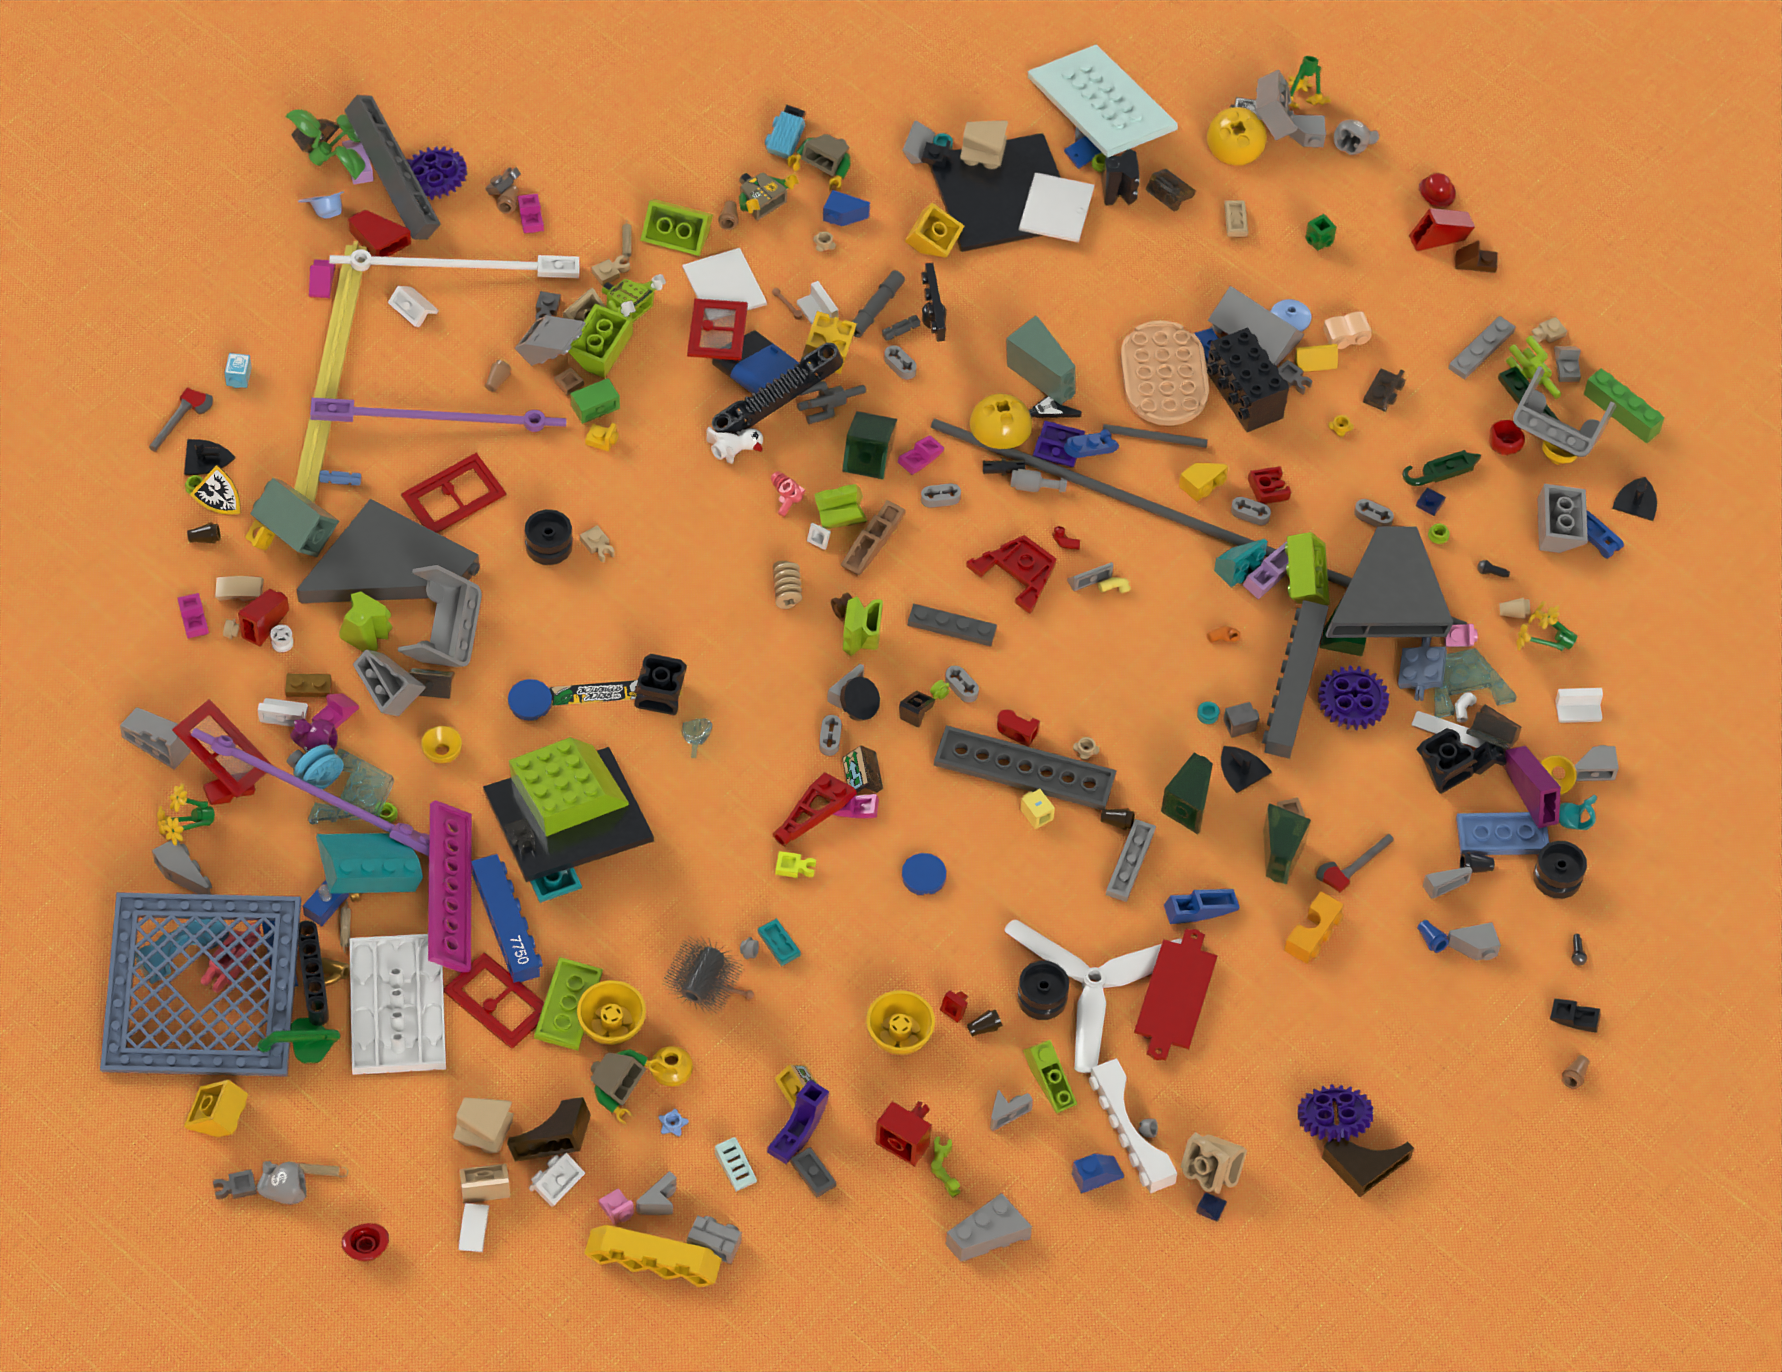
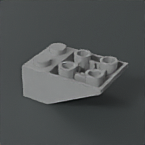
M549 315L544 316L534 322L514 349L531 366L538 363L543 364L547 359H554L559 354H566L572 347L570 345L572 341L578 339L583 333L581 330L586 323L573 319Z

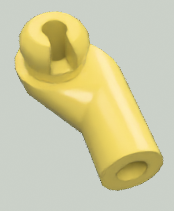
M1112 577L1097 584L1101 593L1119 587L1120 593L1131 590L1130 582L1126 578Z

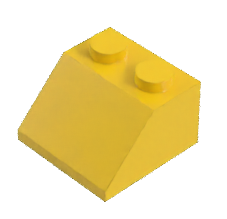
M931 203L920 213L904 242L922 254L946 258L962 232L964 225L934 203Z
M230 1080L201 1086L184 1127L215 1137L233 1134L237 1129L238 1119L241 1112L245 1109V1102L249 1094Z

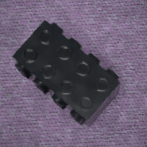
M1247 327L1211 341L1208 353L1207 374L1245 431L1250 432L1283 419L1289 385L1280 376L1277 366L1270 361L1267 351L1259 345L1256 335L1252 334Z

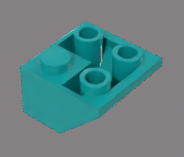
M1261 539L1231 548L1216 558L1214 571L1230 587L1237 583L1241 584L1249 574L1262 564L1268 541Z

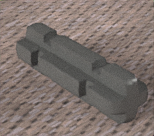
M917 315L909 317V320L904 319L891 325L892 328L887 327L883 329L882 336L886 341L894 338V335L897 337L910 331L911 327L914 329L920 326V319Z

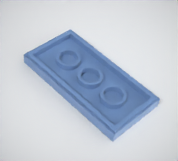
M1529 812L1457 813L1456 815L1461 855L1467 852L1479 855L1539 854L1541 849L1549 843L1547 827L1538 828Z

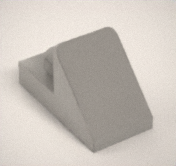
M1555 346L1554 352L1559 382H1580L1581 374L1578 360L1581 350L1576 346Z
M998 1090L991 1116L990 1129L992 1132L1032 1111L1033 1099L1030 1094L1026 1093L1023 1096H1015L1008 1103L1000 1090Z
M670 1171L636 1201V1212L639 1215H672L673 1204L667 1198L671 1197L676 1191V1176Z

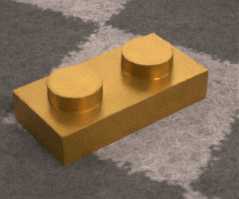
M287 673L285 695L286 697L326 698L331 691V674Z

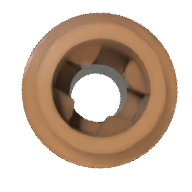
M510 185L497 199V208L500 212L509 214L516 209L517 194L519 192L517 186Z
M734 201L725 202L718 218L720 226L725 230H732L738 225L737 204Z
M497 360L496 363H493L485 388L491 392H496L497 388L511 375V366L502 360Z
M1579 1055L1563 1071L1562 1082L1567 1087L1576 1089L1583 1085L1586 1071L1590 1064L1589 1059Z

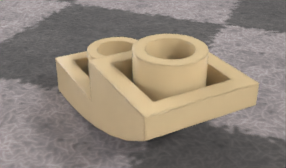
M253 576L219 577L216 582L215 598L219 601L236 598L243 602L255 600L263 593L264 579Z

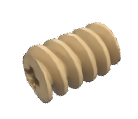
M788 561L775 562L772 566L774 570L775 603L781 609H789L803 599L800 587V566Z

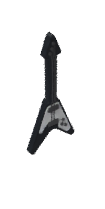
M1049 396L1034 405L1032 409H1029L1031 418L1081 417L1082 414L1079 410L1060 405Z

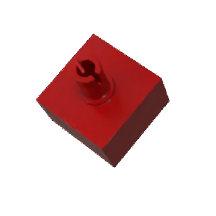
M892 1101L877 1121L875 1144L915 1167L930 1146L932 1124L923 1120L930 1111V1108L926 1104L921 1107L923 1102L918 1101L910 1112Z

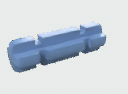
M321 470L319 474V481L321 483H329L331 481L333 484L349 485L351 483V485L359 486L362 480L360 473L353 472L352 474L341 471L329 473V470Z

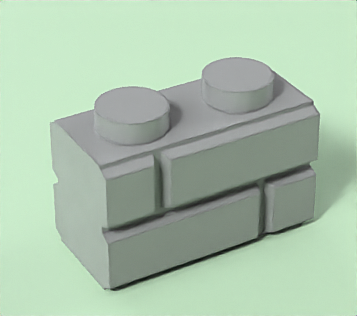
M697 1216L687 1237V1243L709 1248L722 1259L721 1261L732 1264L742 1241V1232L732 1224H727L726 1226L719 1224L710 1216H705L704 1218Z

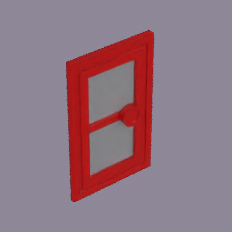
M694 298L687 357L741 360L748 303Z
M210 699L172 729L236 798L267 774L232 755H220L212 750L211 745L191 736L194 728L213 737L228 736L233 740L236 748L271 764Z

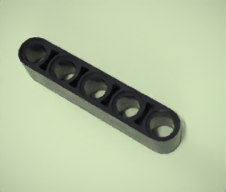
M305 920L299 923L298 946L309 1022L312 1025L321 1026L328 1022L329 1010L318 930L313 921Z

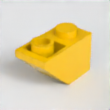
M1194 463L1180 474L1179 487L1197 502L1201 498L1209 496L1215 487L1221 486L1226 482L1228 466L1215 463Z

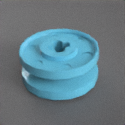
M320 745L308 751L298 761L293 773L295 777L323 790L339 777L344 763L335 754L332 747Z

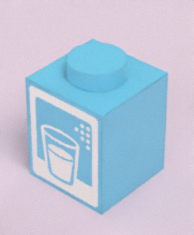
M229 353L225 369L226 386L235 388L248 387L252 370L250 355Z

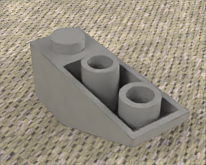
M172 840L152 850L154 862L166 879L196 894L211 895V882L207 876L203 877L200 874L201 869L197 861L190 859V853L184 843L180 844L177 840V845L174 846Z

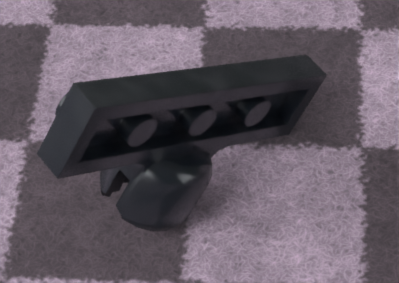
M925 263V272H921L922 284H926L924 289L925 301L929 302L922 308V322L927 328L931 329L932 334L935 333L937 342L945 341L947 310L940 300L934 263Z

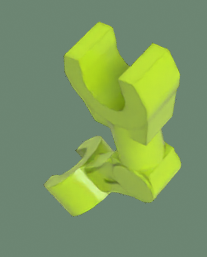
M937 1136L934 1140L935 1157L931 1163V1172L942 1180L947 1192L953 1198L960 1194L958 1189L960 1184L955 1178H950L945 1168L942 1167L944 1157L946 1158L952 1150V1139H948L947 1145L941 1146L940 1137Z

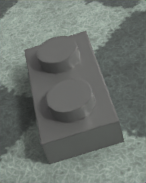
M811 1147L791 1158L790 1163L816 1198L836 1187V1181Z

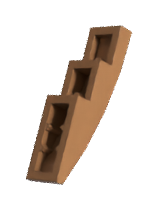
M886 500L878 515L873 516L865 530L862 529L841 566L860 576L894 532L905 515L906 510Z

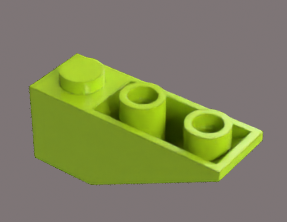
M1051 1040L1043 1041L1024 1049L1023 1053L1031 1072L1054 1111L1059 1113L1077 1105Z

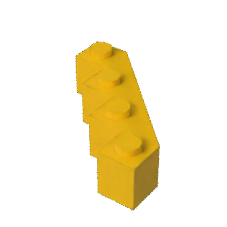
M610 1225L591 1229L584 1252L586 1256L600 1265L617 1261L632 1272L650 1269L665 1280L683 1277L698 1288L715 1284L722 1260L714 1254L713 1250L706 1247Z

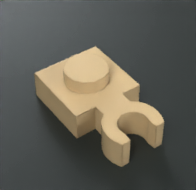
M621 255L614 262L607 259L591 267V271L603 286L607 282L610 283L620 278V272H628L630 270V263L622 264L625 262V257Z
M598 525L580 534V541L591 554L598 552V558L601 562H605V553H609L612 558L615 557L614 548L609 545V538Z

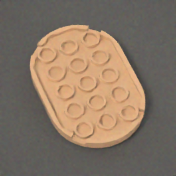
M1151 321L1137 326L1135 331L1126 336L1121 349V365L1127 402L1137 415L1157 425H1179L1194 419L1205 408L1209 394L1206 361L1202 343L1194 333L1191 334L1183 329L1184 326L1170 321Z

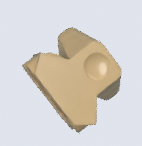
M1008 121L967 122L963 135L960 159L967 165L983 163L988 169L1001 167L1007 141L1005 133Z
M465 1097L456 1115L457 1125L453 1139L459 1140L464 1146L474 1145L480 1147L485 1153L499 1152L513 1121L514 1113L508 1112L512 1102L508 1100Z
M1195 1132L1187 1141L1180 1167L1188 1179H1198L1205 1191H1214L1219 1194L1223 1184L1227 1187H1233L1238 1184L1247 1149L1210 1134L1202 1137Z

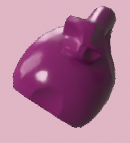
M304 718L294 721L295 728L291 732L290 738L304 751L308 752L320 745H329L335 750L338 735L332 722L318 719L309 724Z

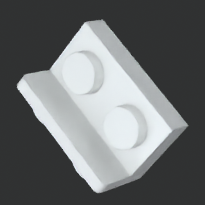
M567 1153L560 1156L554 1155L546 1163L549 1167L544 1172L540 1170L531 1179L533 1183L529 1186V1190H536L551 1207L585 1174Z

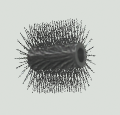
M690 943L692 947L689 948L691 950L686 947L685 951L682 950L690 956L685 955L687 957L685 958L680 954L681 959L676 956V958L683 961L680 963L684 966L679 965L677 962L675 963L677 964L676 968L679 970H676L678 973H675L673 970L671 971L674 973L672 976L675 977L672 978L674 981L671 982L674 984L671 985L677 987L674 989L680 990L677 992L682 993L681 995L683 996L679 998L685 997L686 1000L694 1002L695 1006L696 1003L712 1006L713 1002L718 1003L715 1001L718 1000L716 997L721 998L718 995L723 996L719 992H722L720 989L725 990L722 987H725L723 985L726 984L724 981L729 982L726 980L729 979L727 976L732 979L733 975L736 976L730 972H734L731 968L735 970L737 968L732 967L731 964L733 965V963H729L732 961L727 960L732 957H725L732 955H723L720 950L712 948L711 943L710 947L708 945L706 947L703 943L700 946L698 944L694 946Z

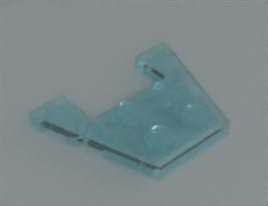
M1476 648L1450 653L1446 656L1443 687H1434V716L1442 718L1454 715L1455 709L1450 699V695L1489 687L1497 705L1515 702L1517 696Z
M339 748L337 755L344 763L342 771L351 772L340 799L379 817L393 786V776ZM315 802L308 821L310 824H318V821L323 820L336 822L337 819L350 818V820L361 818L336 806Z

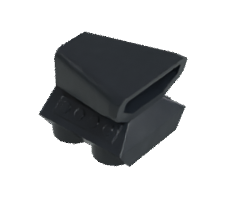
M1128 149L1121 156L1105 158L1101 174L1105 205L1115 204L1119 196L1128 205L1137 200L1139 187L1137 152Z
M649 654L644 657L635 693H637L634 703L635 707L676 715L687 665L680 659L656 654Z
M1446 728L1424 740L1416 749L1422 756L1434 786L1440 794L1467 780L1474 774V768L1471 766L1477 762L1474 757V751L1460 741L1459 733L1453 729Z

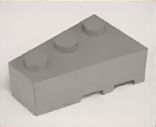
M1278 69L1259 78L1256 88L1257 98L1255 99L1257 117L1264 121L1275 140L1297 131L1296 125L1291 120V118L1295 117L1294 112L1289 110L1288 105L1292 103L1289 84Z
M366 649L353 663L354 668L381 713L400 716L426 688L384 653Z
M138 707L120 725L122 738L174 770L191 752L187 745L172 731L178 725L177 723Z
M1001 1193L949 1230L946 1236V1246L962 1262L989 1253V1250L998 1247L1005 1248L1010 1246L1011 1243L1029 1240L1031 1238L1032 1226Z

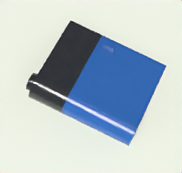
M756 330L744 335L741 360L712 358V364L751 394L753 392L758 393L760 387L766 388V383L772 384L773 379H779L781 373L787 374L788 369L793 370L795 364L799 365L798 361ZM732 343L726 345L722 349H731Z

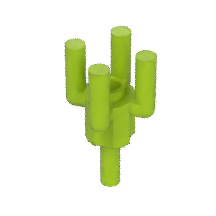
M1529 336L1526 342L1537 356L1530 348H1526L1522 353L1515 344L1512 345L1509 351L1523 366V369L1512 356L1506 360V363L1511 368L1517 366L1525 378H1530L1531 380L1538 366L1542 367L1545 372L1538 385L1543 384L1555 399L1559 398L1562 393L1549 379L1552 371L1544 363L1548 358V354L1534 337Z

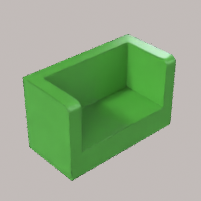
M609 378L570 393L571 407L582 424L620 409V396Z

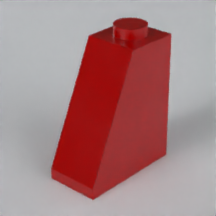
M1429 208L1409 234L1415 250L1422 251L1465 241L1475 228V225L1468 212Z
M365 209L348 218L350 233L362 246L367 247V251L372 257H389L411 245V233L408 228Z
M269 588L240 610L238 616L242 638L261 647L269 637L271 630L280 623L289 611L288 597L282 592H276Z

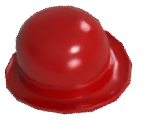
M1433 173L1429 177L1422 179L1419 183L1420 194L1431 205L1447 207L1455 200V187L1449 177L1443 173Z
M366 1223L357 1225L344 1234L341 1239L342 1249L346 1255L362 1262L372 1261L386 1250L389 1243V1233L385 1227L379 1224Z

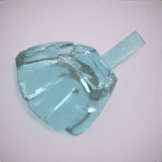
M706 718L686 721L682 725L683 738L689 744H692L691 758L696 759L698 745H702L712 731L713 724Z

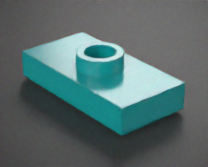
M777 918L757 929V933L781 966L801 956L800 950Z

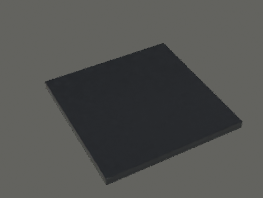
M1044 133L1007 140L1001 167L998 166L995 169H988L983 163L967 165L960 159L962 149L953 150L951 161H946L945 168L929 164L947 214L964 225L957 239L961 252L1043 236L1021 231L1019 226L1035 173L1061 178Z
M610 747L597 750V753L626 797L629 805L549 836H545L511 778L483 786L485 796L525 882L654 842V836Z

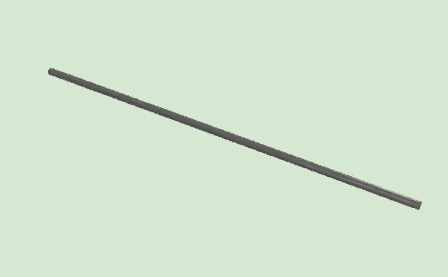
M935 418L932 421V429L1013 460L1025 459V464L1226 542L1237 546L1254 542V540L1014 448L995 449L979 442L972 432ZM1267 546L1265 557H1268L1277 549ZM1327 569L1328 581L1348 588L1352 578ZM1452 617L1453 625H1467V622Z

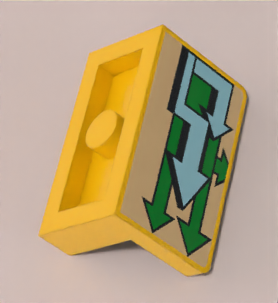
M789 1064L775 1078L793 1110L797 1094L807 1082L812 1080L817 1083L806 1065Z

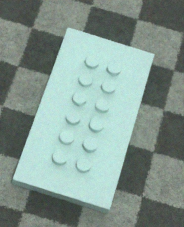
M1097 44L1027 71L1028 78L1107 158L1178 130L1177 122Z

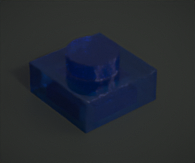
M1427 487L1418 499L1416 507L1435 516L1445 502L1446 497Z

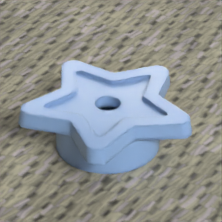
M677 1109L658 1117L663 1124L661 1133L667 1134L672 1132L678 1137L681 1136V1128L689 1122L688 1119L681 1117Z

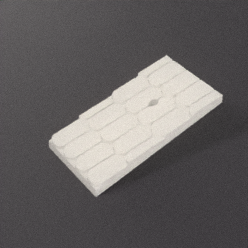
M428 934L350 938L353 1075L410 1072L411 1070H445L443 966L428 961Z

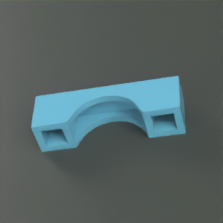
M200 919V920L206 925V924H208L212 919ZM196 920L186 927L193 936L203 928ZM218 920L209 929L217 936L225 927ZM184 931L174 938L180 946L190 939ZM205 931L197 940L205 947L213 938ZM229 932L220 939L222 943L229 936ZM162 935L154 943L158 946L165 939H167V937L165 935ZM170 941L161 950L169 957L177 948ZM216 942V943H215L212 947H210L209 949L211 950V949H213L214 947L218 946L219 944ZM150 944L143 946L139 951L146 957L155 948ZM157 952L149 961L156 968L165 959ZM136 953V962L139 963L142 958ZM146 963L140 967L145 976L153 971ZM169 963L159 971L164 977L171 973ZM155 974L149 982L152 985L159 981L160 978Z

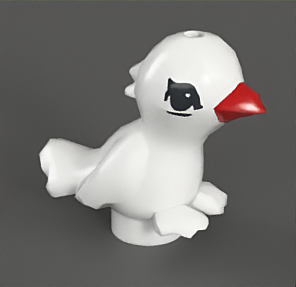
M712 427L706 429L707 442L713 444L711 451L719 460L726 458L728 463L733 464L735 455L741 450L747 449L759 452L763 450V435L757 429L748 428L741 430V432L738 431L737 434L739 436L732 433H717Z

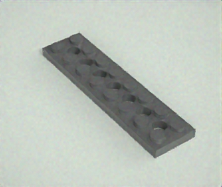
M947 725L934 759V766L1027 791L1034 792L1041 789L1046 796L1099 810L1106 808L1117 771ZM957 748H964L967 752L965 754H958L955 750ZM983 753L986 754L988 758L985 760H980L977 758V755ZM1006 759L1009 761V764L1003 766L998 761ZM1021 765H1028L1031 769L1029 771H1022L1019 767ZM1047 770L1050 771L1052 775L1049 777H1045L1041 775V772ZM1065 776H1070L1074 780L1072 782L1067 783L1064 782L1062 778ZM1085 782H1092L1095 784V787L1086 788L1083 784Z

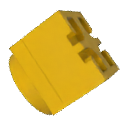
M817 311L802 358L825 343H833L840 351L844 365L857 323L848 320L840 321L838 317L831 318L829 314ZM843 365L834 373L841 374Z

